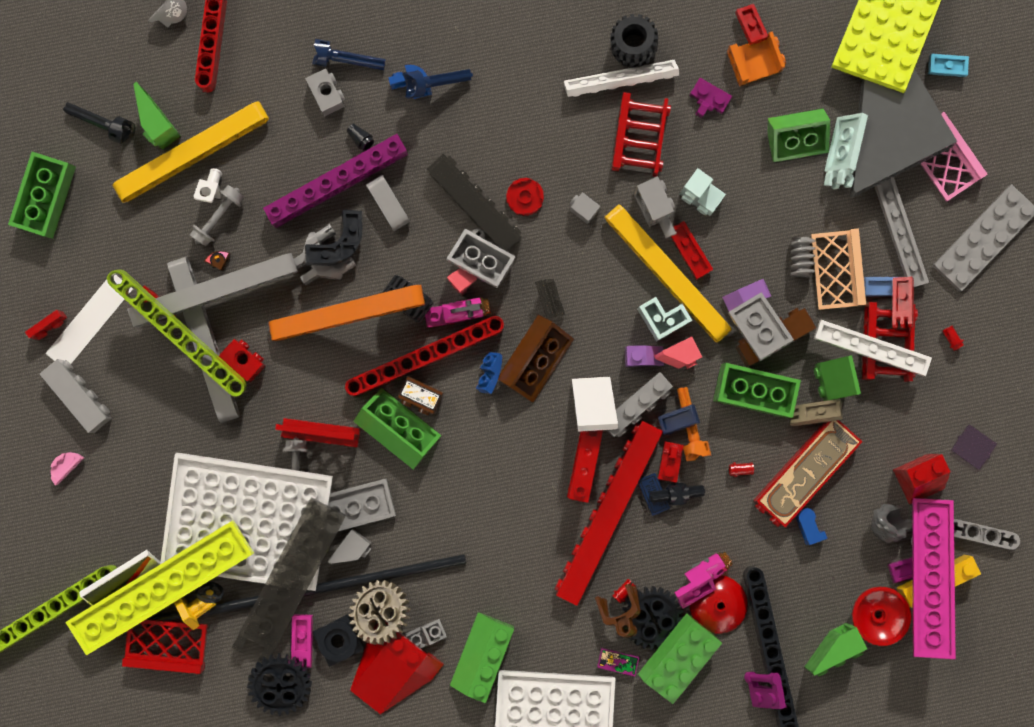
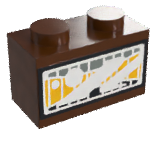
M407 377L398 398L402 399V404L410 408L413 404L419 407V412L428 416L429 413H435L444 393Z

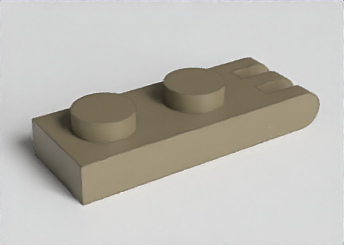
M835 399L795 405L793 418H790L793 419L790 420V425L800 426L842 420V401Z

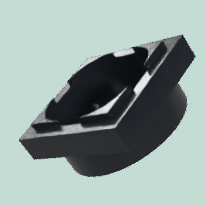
M349 614L312 631L318 643V648L325 657L329 667L365 649L361 639L357 637L358 633L353 631L355 626L350 624L352 620ZM336 634L342 635L345 640L344 645L340 648L334 647L331 643L332 637Z

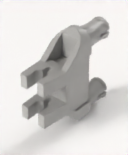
M328 224V226L317 233H309L305 245H322V242L336 235L331 225ZM305 246L303 253L294 258L297 269L305 265ZM352 257L337 265H311L313 269L300 278L305 285L319 277L340 280L343 277L342 274L357 265Z

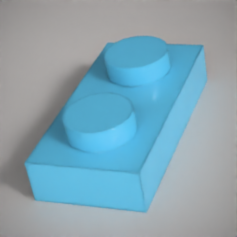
M930 54L928 74L966 77L968 75L969 56Z

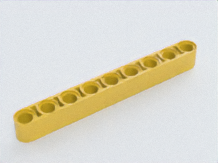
M259 101L254 102L120 178L112 186L121 202H128L265 124L269 117Z
M618 204L604 217L607 223L678 302L683 304L687 312L716 343L732 331V328L621 205Z

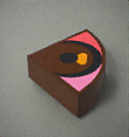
M216 251L208 255L204 262L223 270L231 254L226 251Z

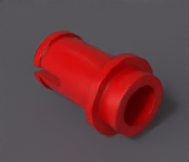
M953 325L942 331L951 345L949 347L954 351L964 346V340L960 339Z
M733 462L729 465V475L734 478L738 475L754 474L752 462L743 464Z
M629 579L617 591H613L614 594L612 596L620 604L625 602L628 596L625 585L631 584Z

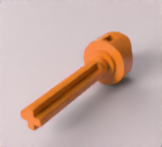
M688 387L677 389L681 408L692 405ZM697 425L687 427L686 430L690 443L683 446L686 461H695L700 455L702 457L712 456L709 442L700 440Z

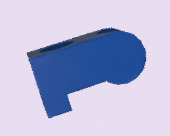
M803 508L796 515V520L806 545H812L828 539L825 531L818 530L815 522V513L809 508Z

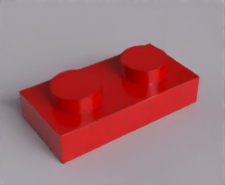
M754 4L736 10L735 14L750 46L768 39L769 36Z
M55 310L25 331L30 339L40 340L47 336V332L52 328L60 327L64 323L63 320L67 317L63 311Z

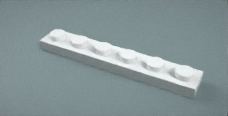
M675 60L566 80L564 81V86L568 97H577L585 93H597L601 90L633 86L637 83L653 82L663 78L670 79L673 76H679V68Z
M819 320L814 336L816 340L921 376H926L932 359L929 356L824 320Z

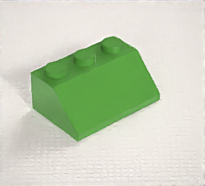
M824 109L768 118V139L773 162L829 153L830 119Z

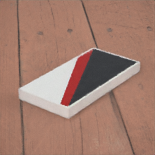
M145 550L80 591V597L93 606L157 567L161 562L148 550Z

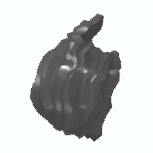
M883 504L880 508L874 510L871 529L873 534L878 539H881V541L886 543L898 542L906 538V532L912 530V519L903 520L899 511L903 509L902 506Z

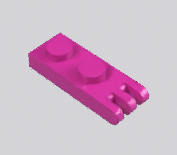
M293 614L291 659L296 657L295 663H297V660L299 662L302 661L301 668L304 667L305 660H307V668H311L313 615Z

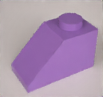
M626 346L625 367L664 366L663 362L654 358V355L663 351V346Z

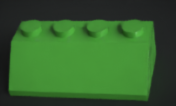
M382 388L362 407L353 421L413 470L441 437L438 432Z
M478 612L450 686L468 697L486 703L513 634L514 626Z

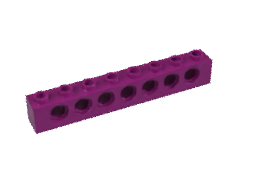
M395 134L263 207L271 224L278 228L408 155L407 150L398 134Z

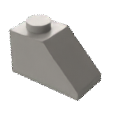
M352 529L328 562L332 564L359 560L361 557L365 558L371 551L369 547L371 542Z

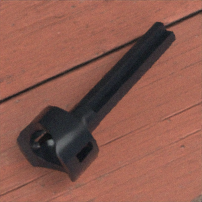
M69 102L63 108L65 113L108 131L109 139L116 143L122 144L135 134V124L120 116L111 121Z

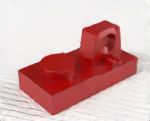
M664 441L658 479L677 483L684 445Z

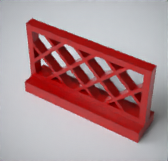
M283 418V425L276 424L275 430L282 431L281 437L294 439L297 437L299 440L358 447L361 429Z
M146 619L140 623L145 628V631L140 635H137L133 628L127 631L125 657L122 660V667L201 674L205 670L204 657L208 625L199 624L200 626L196 628L202 629V635L198 641H195L189 632L192 629L184 622ZM154 625H160L165 631L158 638L151 631ZM173 627H180L184 634L176 639L170 630ZM146 632L154 639L148 646L140 639ZM166 633L173 641L167 648L159 640ZM185 635L193 643L187 650L178 642ZM137 640L143 650L140 653H131V644ZM155 642L163 650L159 655H153L148 649ZM174 644L182 652L178 657H173L168 651ZM194 646L200 652L199 659H193L187 653Z

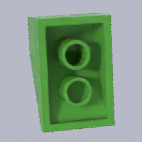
M135 82L133 85L140 122L145 130L143 135L155 147L158 145L164 149L181 135L150 95Z
M852 355L815 364L814 375L816 379H819L820 387H818V391L824 401L861 394Z

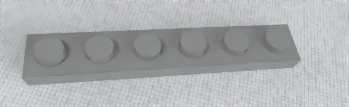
M893 177L875 186V190L904 276H912L914 278V287L929 283Z

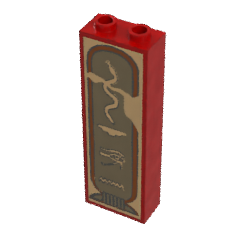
M839 420L823 422L753 500L756 503L755 507L762 514L766 512L771 517L769 520L775 526L786 527L858 448L862 441Z

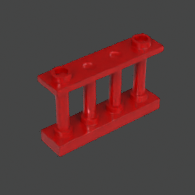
M623 92L611 171L619 172L621 166L629 165L653 169L652 177H656L658 172H662L663 161L660 160L666 116L669 117L671 105H668L667 98L664 99L662 106L633 102L630 99L631 93ZM633 109L661 113L660 124L633 121L631 118H627L628 111ZM629 128L658 132L657 143L628 139L625 136L626 129L629 130ZM628 146L656 150L655 161L625 157L626 155H622L623 148Z
M877 302L866 303L864 306L863 334L873 338H878V336L905 337V349L914 351L915 321L918 318V311L915 309L916 304H914V327L909 328L908 321H906L905 330L881 329L876 326L879 317L892 318V310L879 309ZM863 356L862 380L875 379L877 374L904 375V382H910L916 376L915 373L897 367H879L875 364L874 359Z
M603 430L580 431L567 498L588 503Z

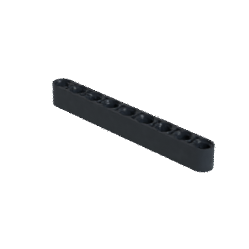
M749 566L744 570L743 577L765 673L770 674L774 667H779L780 671L778 674L784 687L785 704L788 706V712L785 714H781L780 709H774L777 726L786 727L792 725L793 727H799L765 577L761 569ZM756 570L758 577L756 580L751 581L749 575L752 571ZM756 590L762 591V597L760 599L754 598V592ZM761 609H766L767 614L764 618L758 617V612ZM770 628V636L764 638L762 635L763 630ZM774 647L775 654L768 657L767 650Z

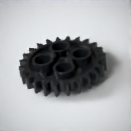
M645 586L643 593L637 589L640 610H643L644 614L640 618L632 619L633 625L637 628V634L634 637L632 636V638L628 637L630 641L635 639L634 643L637 646L641 643L643 649L647 645H649L651 650H653L654 645H657L659 648L661 643L664 642L683 618L679 614L684 611L682 608H678L680 604L678 601H675L676 596H670L671 592L669 590L664 592L662 587H659L658 591H656V587L652 586L651 591H649ZM629 600L625 601L628 607H622L624 612L629 611L632 606ZM660 601V606L654 609L652 607L653 603ZM644 603L648 604V607L650 611L653 613L654 619L659 625L661 632L657 631L655 624L651 621V617L648 611L646 610ZM668 617V624L661 625L662 620ZM647 627H652L650 634H644Z
M278 653L277 658L270 654L269 660L263 657L262 664L256 662V668L251 669V675L248 677L250 682L247 684V688L250 689L248 696H253L251 702L258 701L257 708L264 707V713L270 709L271 715L275 711H278L279 716H281L282 711L289 715L290 709L296 712L297 705L303 707V701L308 700V694L311 692L309 687L312 685V681L309 680L311 674H306L307 667L301 668L302 661L295 663L296 657L289 660L288 654L285 655V658H282L280 653ZM269 673L272 674L274 677L269 678L265 674ZM291 673L293 677H287L285 674ZM290 691L293 695H287L285 692ZM266 692H272L274 695L269 696Z

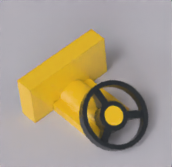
M207 582L196 589L197 598L192 602L188 603L184 597L175 601L174 604L183 622L192 630L199 627L197 618L214 607L215 603L223 598L224 590L218 583ZM210 586L209 589L204 590V593H198L200 588ZM213 587L221 591L220 596L215 595L216 592L213 590Z

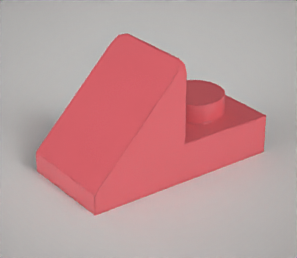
M461 268L447 277L449 283L461 296L477 280V277Z

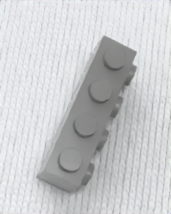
M661 372L657 373L616 408L618 429L607 430L612 437L616 435L618 437L622 436L627 431L626 426L630 423L633 425L642 418L641 413L645 410L647 412L651 411L656 406L655 401L659 398L663 400L671 393L669 389L673 386Z

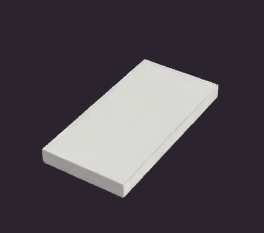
M610 377L572 379L578 431L618 429Z

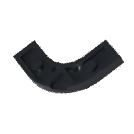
M342 211V235L335 243L328 245L306 244L305 265L331 266L344 262L351 257L358 248L362 238V211Z

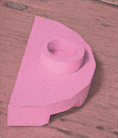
M72 452L56 457L51 464V480L54 485H58L85 457Z

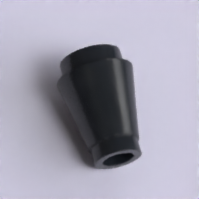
M355 124L348 127L347 133L360 150L366 151L373 146L374 139L371 134Z

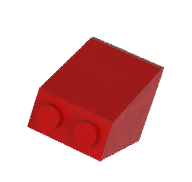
M926 454L893 469L909 505L912 504L913 498L924 499L944 490L950 475V470L942 454Z

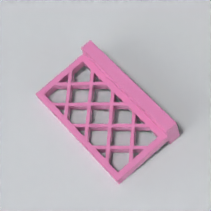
M943 112L942 116L955 136L957 143L948 152L940 153L948 155L946 165L935 164L936 156L933 157L932 163L923 162L920 165L944 200L948 201L988 174L946 113ZM950 156L959 158V168L949 166ZM934 167L945 168L943 179L936 178L933 175ZM948 169L958 171L956 181L946 179ZM961 171L969 173L973 180L968 183L959 182ZM945 182L956 184L954 192L949 196L944 190Z

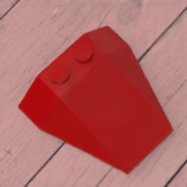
M379 623L374 627L375 630L378 628ZM396 632L397 639L390 637V643L384 641L383 645L378 643L374 645L370 641L367 642L350 689L351 692L380 715L431 681L444 665L430 652H424L399 632Z

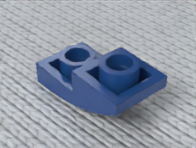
M489 352L484 357L480 369L485 373L479 379L476 387L478 391L492 394L502 365V355L500 353Z

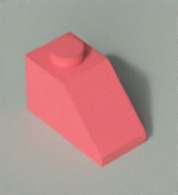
M690 337L654 355V358L677 369L684 366L688 369L696 365V360L702 358V355L693 337Z

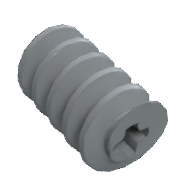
M793 237L791 239L795 241L791 243V247L796 249L791 250V254L795 255L791 258V262L796 264L790 266L795 271L790 276L810 277L809 274L815 272V270L810 269V266L815 265V262L810 261L811 258L815 257L814 254L810 253V251L815 250V247L810 246V243L816 242V240L809 237Z

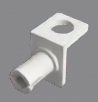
M210 169L207 181L199 180L194 194L195 200L212 203L214 198L221 199L218 184L222 176L220 170Z

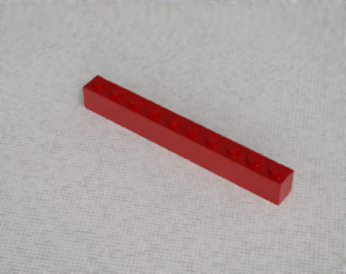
M640 421L639 424L635 423L631 431L634 435L631 441H626L623 447L625 453L622 458H618L614 466L617 470L614 476L610 474L606 482L608 488L605 493L601 492L597 500L600 504L597 510L593 509L589 516L591 522L588 528L584 527L580 535L582 541L580 545H575L571 553L574 557L571 563L567 561L563 569L565 575L555 585L554 589L557 590L556 596L576 606L578 605L663 432L662 430L644 421Z

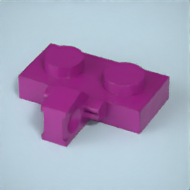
M702 78L698 79L690 93L691 97L698 100L697 104L700 107L695 115L700 118L704 116L707 110L712 111L714 109L722 114L732 98L730 94Z

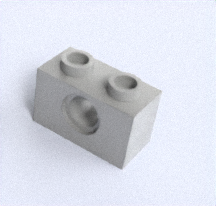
M325 68L305 78L324 117L345 107L342 102L345 98L341 90L337 91L334 86L337 81L333 73L328 74ZM329 88L331 89V93L329 95H323V90Z

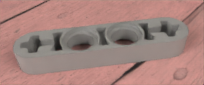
M954 519L955 526L963 528L962 531L954 530V537L1012 550L1016 549L1020 544V538L1016 533ZM972 526L977 530V534L974 537L968 535V529ZM989 531H993L996 535L995 540L992 542L986 538ZM1011 536V539L1014 540L1013 543L1009 544L1006 541H1001V537L1010 538Z

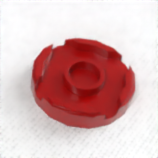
M519 178L513 181L507 190V204L518 215H532L542 207L544 201L543 189L538 182L530 178Z

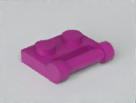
M745 673L744 679L749 685L752 707L783 709L786 707L781 677L778 673ZM758 682H768L772 687L758 686Z

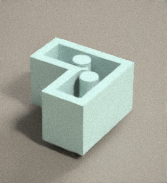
M698 168L680 192L681 199L684 202L694 204L698 207L697 210L701 214H708L709 216L714 212L726 194L712 185L713 179Z
M656 297L637 308L656 342L692 321L683 304L665 313Z

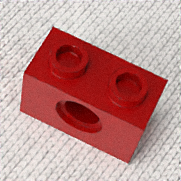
M233 339L219 357L242 378L251 383L266 366L263 363L264 358L257 352L253 354L249 351L250 346L242 339L240 341ZM243 354H246L248 356V361L246 364L242 365L240 363V357Z

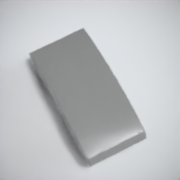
M440 619L403 634L419 648L431 645L447 637Z

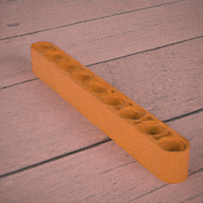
M422 285L408 286L269 321L271 340H284L424 306Z

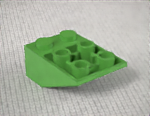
M845 623L829 631L804 666L805 669L814 676H821L826 674L829 668L842 666L846 663L845 660L863 655V651L867 650V647L857 627Z

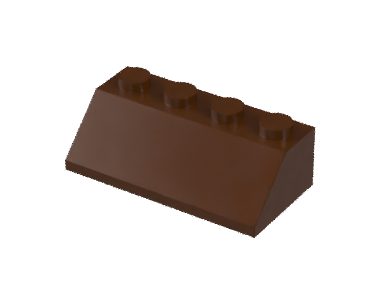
M538 315L501 371L498 380L533 403L574 338L554 322Z

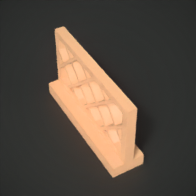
M859 228L848 231L811 234L812 239L825 238L830 242L824 250H821L816 245V242L812 243V246L815 247V250H813L815 257L813 259L815 262L818 310L865 306L866 298ZM846 235L847 244L841 248L834 240L838 236ZM831 244L840 250L834 259L825 253ZM841 253L849 257V262L845 267L835 261ZM822 255L831 260V263L825 269L818 264V259ZM833 263L842 269L836 278L827 272ZM844 271L851 278L847 286L837 280ZM824 273L833 279L827 288L820 283V278ZM834 282H837L844 288L838 296L828 290ZM845 290L852 294V303H844L839 299ZM826 292L835 298L831 305H822V296Z

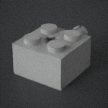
M657 176L637 185L633 194L648 226L651 227L659 223L665 238H669L677 234L669 219L674 212L675 205L671 197L668 198L665 193L667 188L664 181H660Z

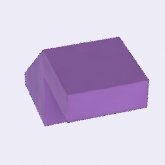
M761 279L722 298L728 311H731L761 292L765 298L770 297L771 294L764 279Z

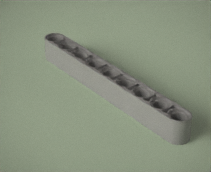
M288 253L155 299L173 315L293 275L298 270L292 253ZM144 302L145 310L151 311L153 307L151 302ZM133 306L127 309L133 328L150 324ZM160 314L159 317H158V320H161V319H164V318H167V317H166L165 315H163V314Z
M187 257L167 263L175 291L197 284ZM204 305L183 312L188 329L219 356L220 352ZM193 342V345H194V348H195V351H196V350H197V345H196L195 342ZM209 355L203 356L202 360L205 364L209 365L212 363V358ZM219 368L217 370L219 377L225 378L227 376L224 369ZM202 370L219 422L224 423L239 418L240 413L235 397L226 392Z

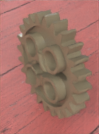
M376 580L375 584L369 582V588L363 586V593L357 592L359 598L352 599L356 604L355 606H350V609L354 610V613L349 614L350 617L354 618L350 624L355 626L353 631L358 633L357 637L363 638V641H370L374 645L376 643L383 645L384 641L390 643V637L397 639L396 632L403 633L401 626H407L404 619H410V617L405 614L411 609L405 607L409 600L404 599L406 593L401 592L402 588L396 587V584L392 582L389 584L385 580L383 582ZM385 595L384 601L380 602L381 597ZM369 607V612L365 614L366 608ZM394 610V615L390 618V613ZM378 622V623H379V626H378V628L375 630V629H374L375 624Z

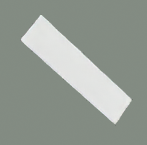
M116 274L114 275V281L117 284H121L122 279ZM106 280L45 354L54 361L56 359L67 360L71 364L119 307L124 298Z

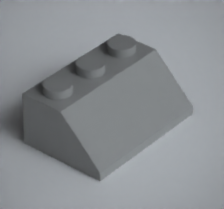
M465 229L446 260L498 288L512 267L515 256Z

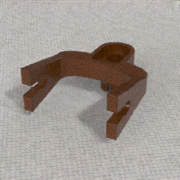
M625 585L632 606L629 611L617 617H609L607 599L599 596L595 597L604 624L615 626L618 635L622 637L632 638V636H636L637 628L633 625L632 619L636 618L641 610L635 586Z

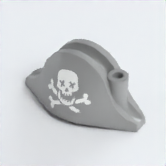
M166 0L148 21L154 22L159 20L168 28L172 23H178L184 19L187 13L186 2L184 0Z

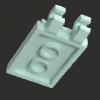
M858 113L837 117L825 167V172H827L824 181L825 186H831L832 189H839L840 185L843 184L846 188L852 187L854 181L852 174L856 169L868 115Z

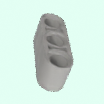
M383 175L366 184L393 231L410 222Z

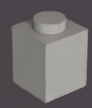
M583 192L580 196L575 195L570 202L572 205L570 211L586 224L591 221L600 209V205Z

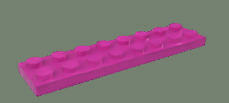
M913 498V657L955 660L954 500Z

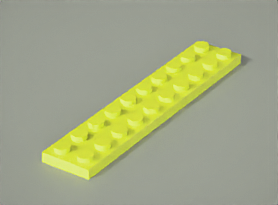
M234 520L65 623L84 653L88 655L253 555L254 552Z

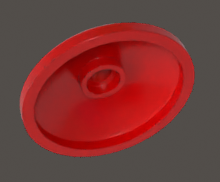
M721 575L713 580L716 590L689 605L693 619L711 633L716 634L727 633L737 628L747 612V597L743 588L732 578ZM720 602L724 604L722 609L717 608Z
M881 586L873 587L864 591L855 601L852 609V621L865 641L878 646H888L901 640L907 633L911 624V610L906 599L896 590ZM880 611V617L876 618L875 613Z

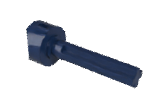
M315 39L314 47L317 54L313 58L312 64L327 67V63L332 60L384 70L386 59L331 50L330 41Z
M470 69L425 77L418 70L402 74L406 81V98L408 99L424 96L426 88L469 81L473 77Z

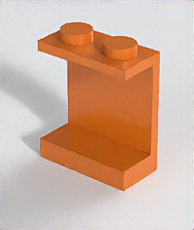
M773 31L768 33L769 37L767 40L751 46L749 43L739 47L737 44L729 46L727 54L739 86L780 73L785 68L786 60L779 51V40L776 36L774 37Z

